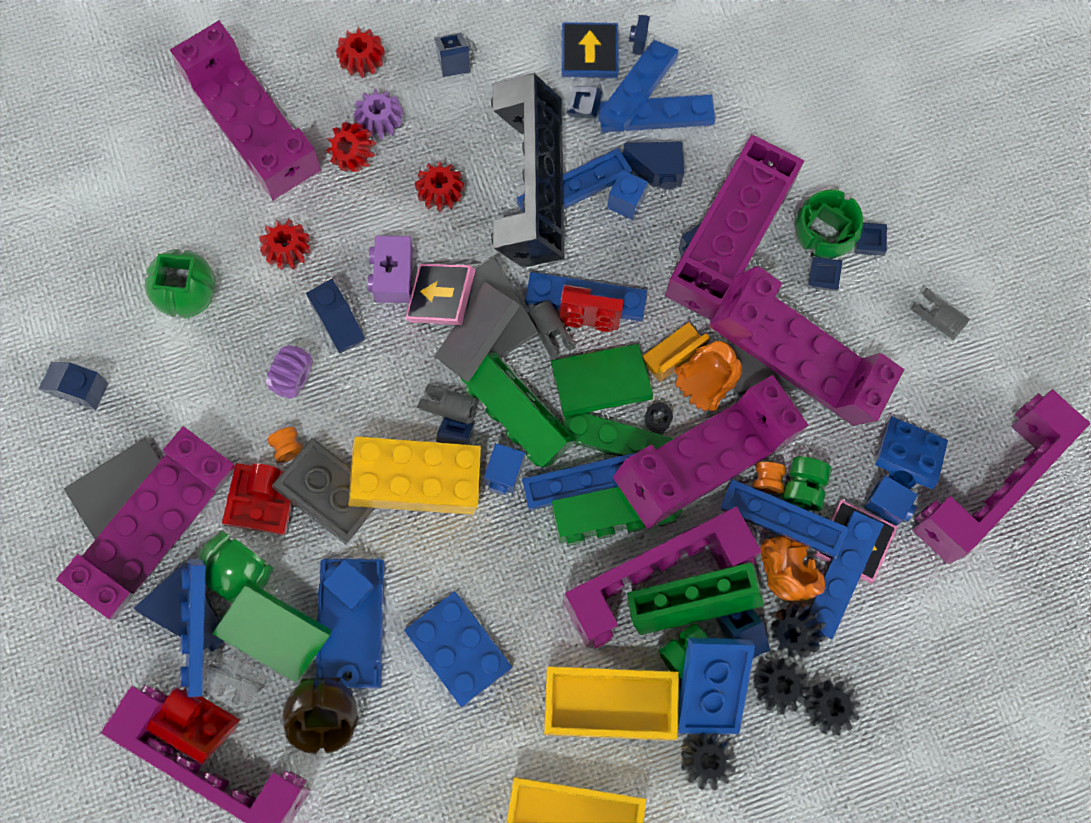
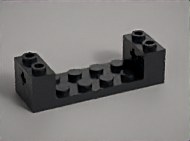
M531 73L493 84V97L491 98L493 111L521 135L524 134L522 150L525 156V169L522 172V177L525 183V197L523 198L525 213L493 220V232L491 234L493 248L522 268L565 259L562 98L539 76Z

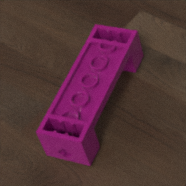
M219 20L170 49L182 77L272 201L321 171L313 146L299 127L293 130L242 61L234 39Z
M751 134L669 280L665 297L712 320L736 276L744 273L778 209L792 189L805 160Z
M756 266L736 276L711 320L709 327L852 426L878 421L905 369L882 353L861 358L776 298V295L783 283L761 267Z
M772 375L749 388L736 404L655 450L650 445L627 458L614 474L613 479L646 528L650 529L756 465V463L761 462L789 445L809 425Z
M1053 389L1044 396L1037 393L1014 414L1018 419L1011 427L1029 442L1034 449L1023 459L1025 463L1018 469L1015 468L1003 480L1005 484L998 490H994L983 501L985 505L979 511L976 510L970 515L949 496L942 502L936 499L915 517L919 523L912 531L948 565L968 555L1091 424Z
M184 426L181 427L162 450L165 456L83 555L76 554L56 578L57 582L109 620H113L118 616L234 472L235 465Z
M737 506L566 592L563 604L585 647L593 644L595 649L610 642L611 638L614 637L613 633L618 624L605 600L620 594L625 587L624 585L630 582L636 586L650 578L653 570L660 568L661 572L672 568L678 564V560L685 554L691 558L706 549L705 547L708 546L720 570L751 562L755 565L757 563L755 558L762 551Z
M145 684L142 689L130 686L100 734L244 823H292L311 792L310 789L304 786L307 782L306 779L292 771L288 772L285 770L283 773L273 772L256 798L242 789L240 791L229 789L227 786L230 782L217 773L213 772L211 774L200 771L202 764L187 755L184 757L179 754L177 756L174 755L172 752L175 748L159 738L156 740V735L146 730L150 719L161 710L168 695L155 687L151 688Z

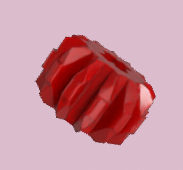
M358 27L356 33L352 34L347 30L346 38H339L336 56L339 59V65L342 70L347 69L350 76L359 72L363 79L365 72L368 71L374 75L375 67H382V58H384L385 50L379 35L373 36V32L370 29L362 33V30Z
M344 122L341 128H332L335 136L334 138H326L331 143V147L325 150L328 154L333 155L330 162L333 165H339V169L345 172L349 170L351 172H360L361 167L366 168L370 166L367 158L376 156L371 152V148L377 144L374 140H370L372 132L364 129L362 124L356 122L353 124Z
M440 160L437 167H433L428 163L426 166L427 172L419 171V180L415 182L418 200L420 202L425 201V206L428 210L434 205L437 206V211L439 212L442 211V206L445 205L452 210L454 207L453 201L461 202V192L465 190V184L461 181V172H454L452 163L445 168Z
M288 218L286 223L282 225L276 219V227L266 226L265 231L267 235L260 236L259 240L263 245L260 247V252L262 256H267L266 261L269 265L276 263L278 269L282 271L285 265L289 264V267L294 270V262L304 263L305 257L303 254L310 253L311 249L307 244L310 241L308 233H303L304 228L300 223L294 226L292 220ZM288 242L286 247H282L283 243Z

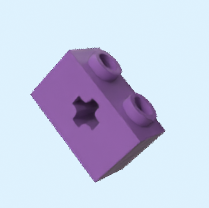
M375 236V247H369V263L374 264L373 274H368V292H373L375 303H409L412 293L413 266L411 236ZM389 267H393L392 272H388Z

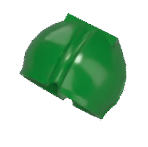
M838 190L817 192L804 201L796 214L794 227L797 240L805 251H813V256L826 259L841 257L854 248L855 243L859 241L862 235L863 213L854 198L845 199V192ZM817 218L841 232L834 244L810 230Z
M180 249L168 250L161 254L158 253V256L148 266L146 271L148 277L145 279L146 295L152 305L160 312L174 318L176 314L183 319L190 318L202 313L213 300L214 292L212 289H215L214 273L208 262L197 253L186 250L183 253ZM169 268L189 270L186 288L165 286L167 270Z
M220 530L217 535L206 542L198 559H202L205 564V585L232 604L247 580L264 589L274 568L271 565H266L265 560L236 539L231 540L229 538L230 535Z

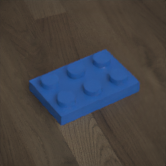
M455 591L404 629L410 640L461 708L513 669Z
M688 639L678 700V733L740 734L755 644L751 640Z

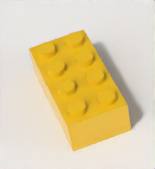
M355 436L352 445L348 506L473 515L478 508L481 446Z
M547 667L544 736L656 741L678 740V672Z
M514 777L506 823H644L647 799Z

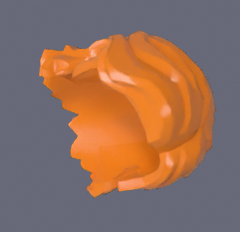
M715 341L709 345L699 347L687 363L674 369L675 374L678 376L675 387H679V391H684L682 394L684 398L691 396L689 403L691 405L695 404L696 409L701 408L702 411H714L718 408L719 402L725 398L727 391H731L736 386L742 374V364L729 344Z
M784 536L772 537L770 540L765 539L760 546L762 551L760 553L761 560L764 563V570L768 575V587L774 595L787 602H801L822 594L825 590L826 582L823 574L816 568L815 559H809L808 566L803 562L807 555V549L810 547L796 541L791 543L790 539Z

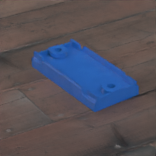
M380 558L345 559L375 587V590L353 613L325 589L322 584L326 580L323 577L326 571L335 562L340 565L344 559H323L320 562L317 622L332 631L316 655V678L341 677V683L348 689H381L385 561L380 560ZM346 672L352 673V679L349 681L344 679Z

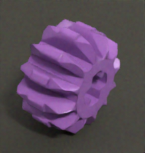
M375 88L371 96L364 92L362 95L363 100H356L355 103L356 110L353 113L355 121L362 124L364 129L370 130L372 132L371 137L377 133L378 137L382 140L386 132L393 136L394 128H400L402 124L403 109L399 106V99L396 96L391 97L388 90L379 94Z
M287 345L282 347L279 353L275 355L274 361L270 364L271 367L267 373L266 385L269 390L289 399L299 395L312 370L313 359L311 354L297 346Z

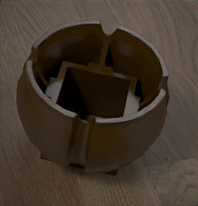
M341 677L301 679V684L289 694L283 706L282 719L286 739L296 749L305 753L317 754L319 749L323 748L327 754L341 750L351 741L358 725V707L351 691L341 683Z

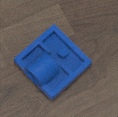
M891 416L885 427L875 465L890 471L889 478L908 489L913 488L918 483L933 490L939 481L948 440Z

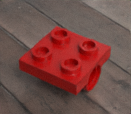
M564 285L560 306V319L566 326L572 328H581L583 325L591 326L600 332L618 330L624 300L590 295L591 288Z
M236 463L222 524L229 527L286 536L293 503L272 488L274 482L284 471L266 464L253 463L251 466Z
M175 688L166 698L161 710L150 719L146 730L203 764L237 729L240 719L203 696L188 697L185 688L183 690Z

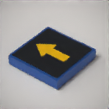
M562 22L561 77L618 78V23Z

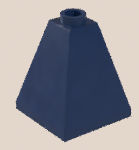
M184 562L134 607L139 614L179 637L181 634H186L187 622L181 621V602H187V589H182L181 576L182 569H188V562ZM205 591L203 651L208 648L213 652L224 641L213 635L220 620Z

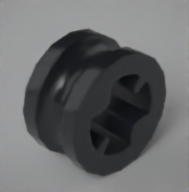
M663 403L652 404L647 409L645 415L646 427L655 433L666 431L673 420L672 410ZM659 412L664 413L663 420H667L665 423L660 421L658 424H655L653 422L654 416H650L652 413L656 415Z

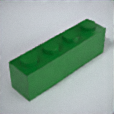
M489 352L470 381L467 382L460 378L467 385L465 389L469 395L477 398L487 407L485 409L486 413L494 421L500 422L507 429L505 431L506 435L514 443H520L527 451V458L534 465L541 466L542 468L553 465L576 441L573 435L496 352Z
M619 487L554 500L551 503L559 543L566 542L567 546L581 544L585 542V537L597 535V539H605L615 536V531L627 529L628 533L646 529V526ZM681 509L658 523V526H666L677 522L676 518L680 517L683 510Z
M752 562L627 593L631 621L640 635L765 606L759 579Z

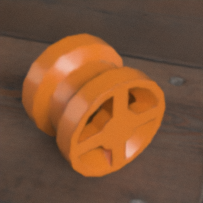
M295 427L280 429L267 438L269 446L275 450L274 457L277 463L293 460L304 448L303 444L297 440L298 433Z
M774 462L756 463L755 471L758 473V476L753 482V488L767 494L783 493L785 486L782 483V478L786 475V466Z

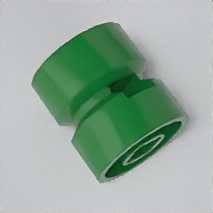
M802 456L794 457L789 471V477L792 481L786 483L782 500L807 511H821L826 492L822 488L829 484L832 467L818 459Z
M695 623L679 634L680 640L671 639L658 649V653L669 671L678 672V681L680 683L682 682L688 639L708 638L704 631Z

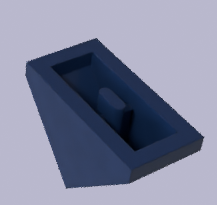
M462 32L434 37L443 78L470 73L469 48Z

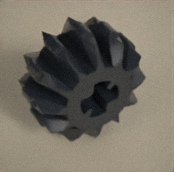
M795 603L787 605L786 609L778 610L776 613L778 619L773 620L770 624L777 630V632L772 634L771 638L779 639L781 642L777 650L782 651L787 648L788 657L799 655L800 658H806L810 656V653L819 651L821 648L819 642H823L827 637L820 631V629L825 627L826 623L818 622L816 619L820 611L815 610L810 613L809 604H802L798 607Z
M784 658L778 660L777 667L772 661L765 664L767 671L760 669L756 673L764 682L759 681L753 684L755 689H763L764 692L756 697L757 701L767 698L769 701L765 709L771 711L777 705L779 715L785 714L786 706L791 712L797 711L796 701L802 704L807 701V698L800 691H808L810 689V685L800 683V680L807 676L806 672L796 675L794 672L798 664L793 662L787 668ZM785 681L788 687L784 691L778 692L775 686L779 682Z
M830 679L825 680L823 688L818 684L812 687L816 696H806L807 702L813 704V707L804 709V712L808 715L814 713L815 718L809 722L812 727L821 722V734H827L831 728L834 736L841 735V727L846 731H850L853 727L849 720L857 721L860 718L857 713L852 711V708L860 707L861 703L859 701L851 702L850 698L855 694V691L850 689L844 693L845 685L842 681L837 682L834 687ZM835 701L834 707L838 709V712L830 714L831 709L826 704Z
M699 734L698 741L700 747L693 740L687 742L688 747L693 753L688 751L681 752L680 756L690 759V763L683 764L680 768L682 771L692 769L693 772L686 779L689 783L694 782L700 777L698 789L704 790L707 781H709L711 789L717 790V778L722 783L728 784L730 780L724 771L731 773L736 771V767L727 764V760L735 759L736 755L735 753L725 755L723 751L729 747L730 743L724 741L717 746V734H712L709 744L705 734ZM702 755H713L715 761L712 762L715 764L713 769H703L701 763L704 762V760H701Z

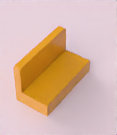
M688 322L642 356L644 364L660 383L674 373L676 367L687 363L699 347L708 345L710 336L707 333L700 336Z

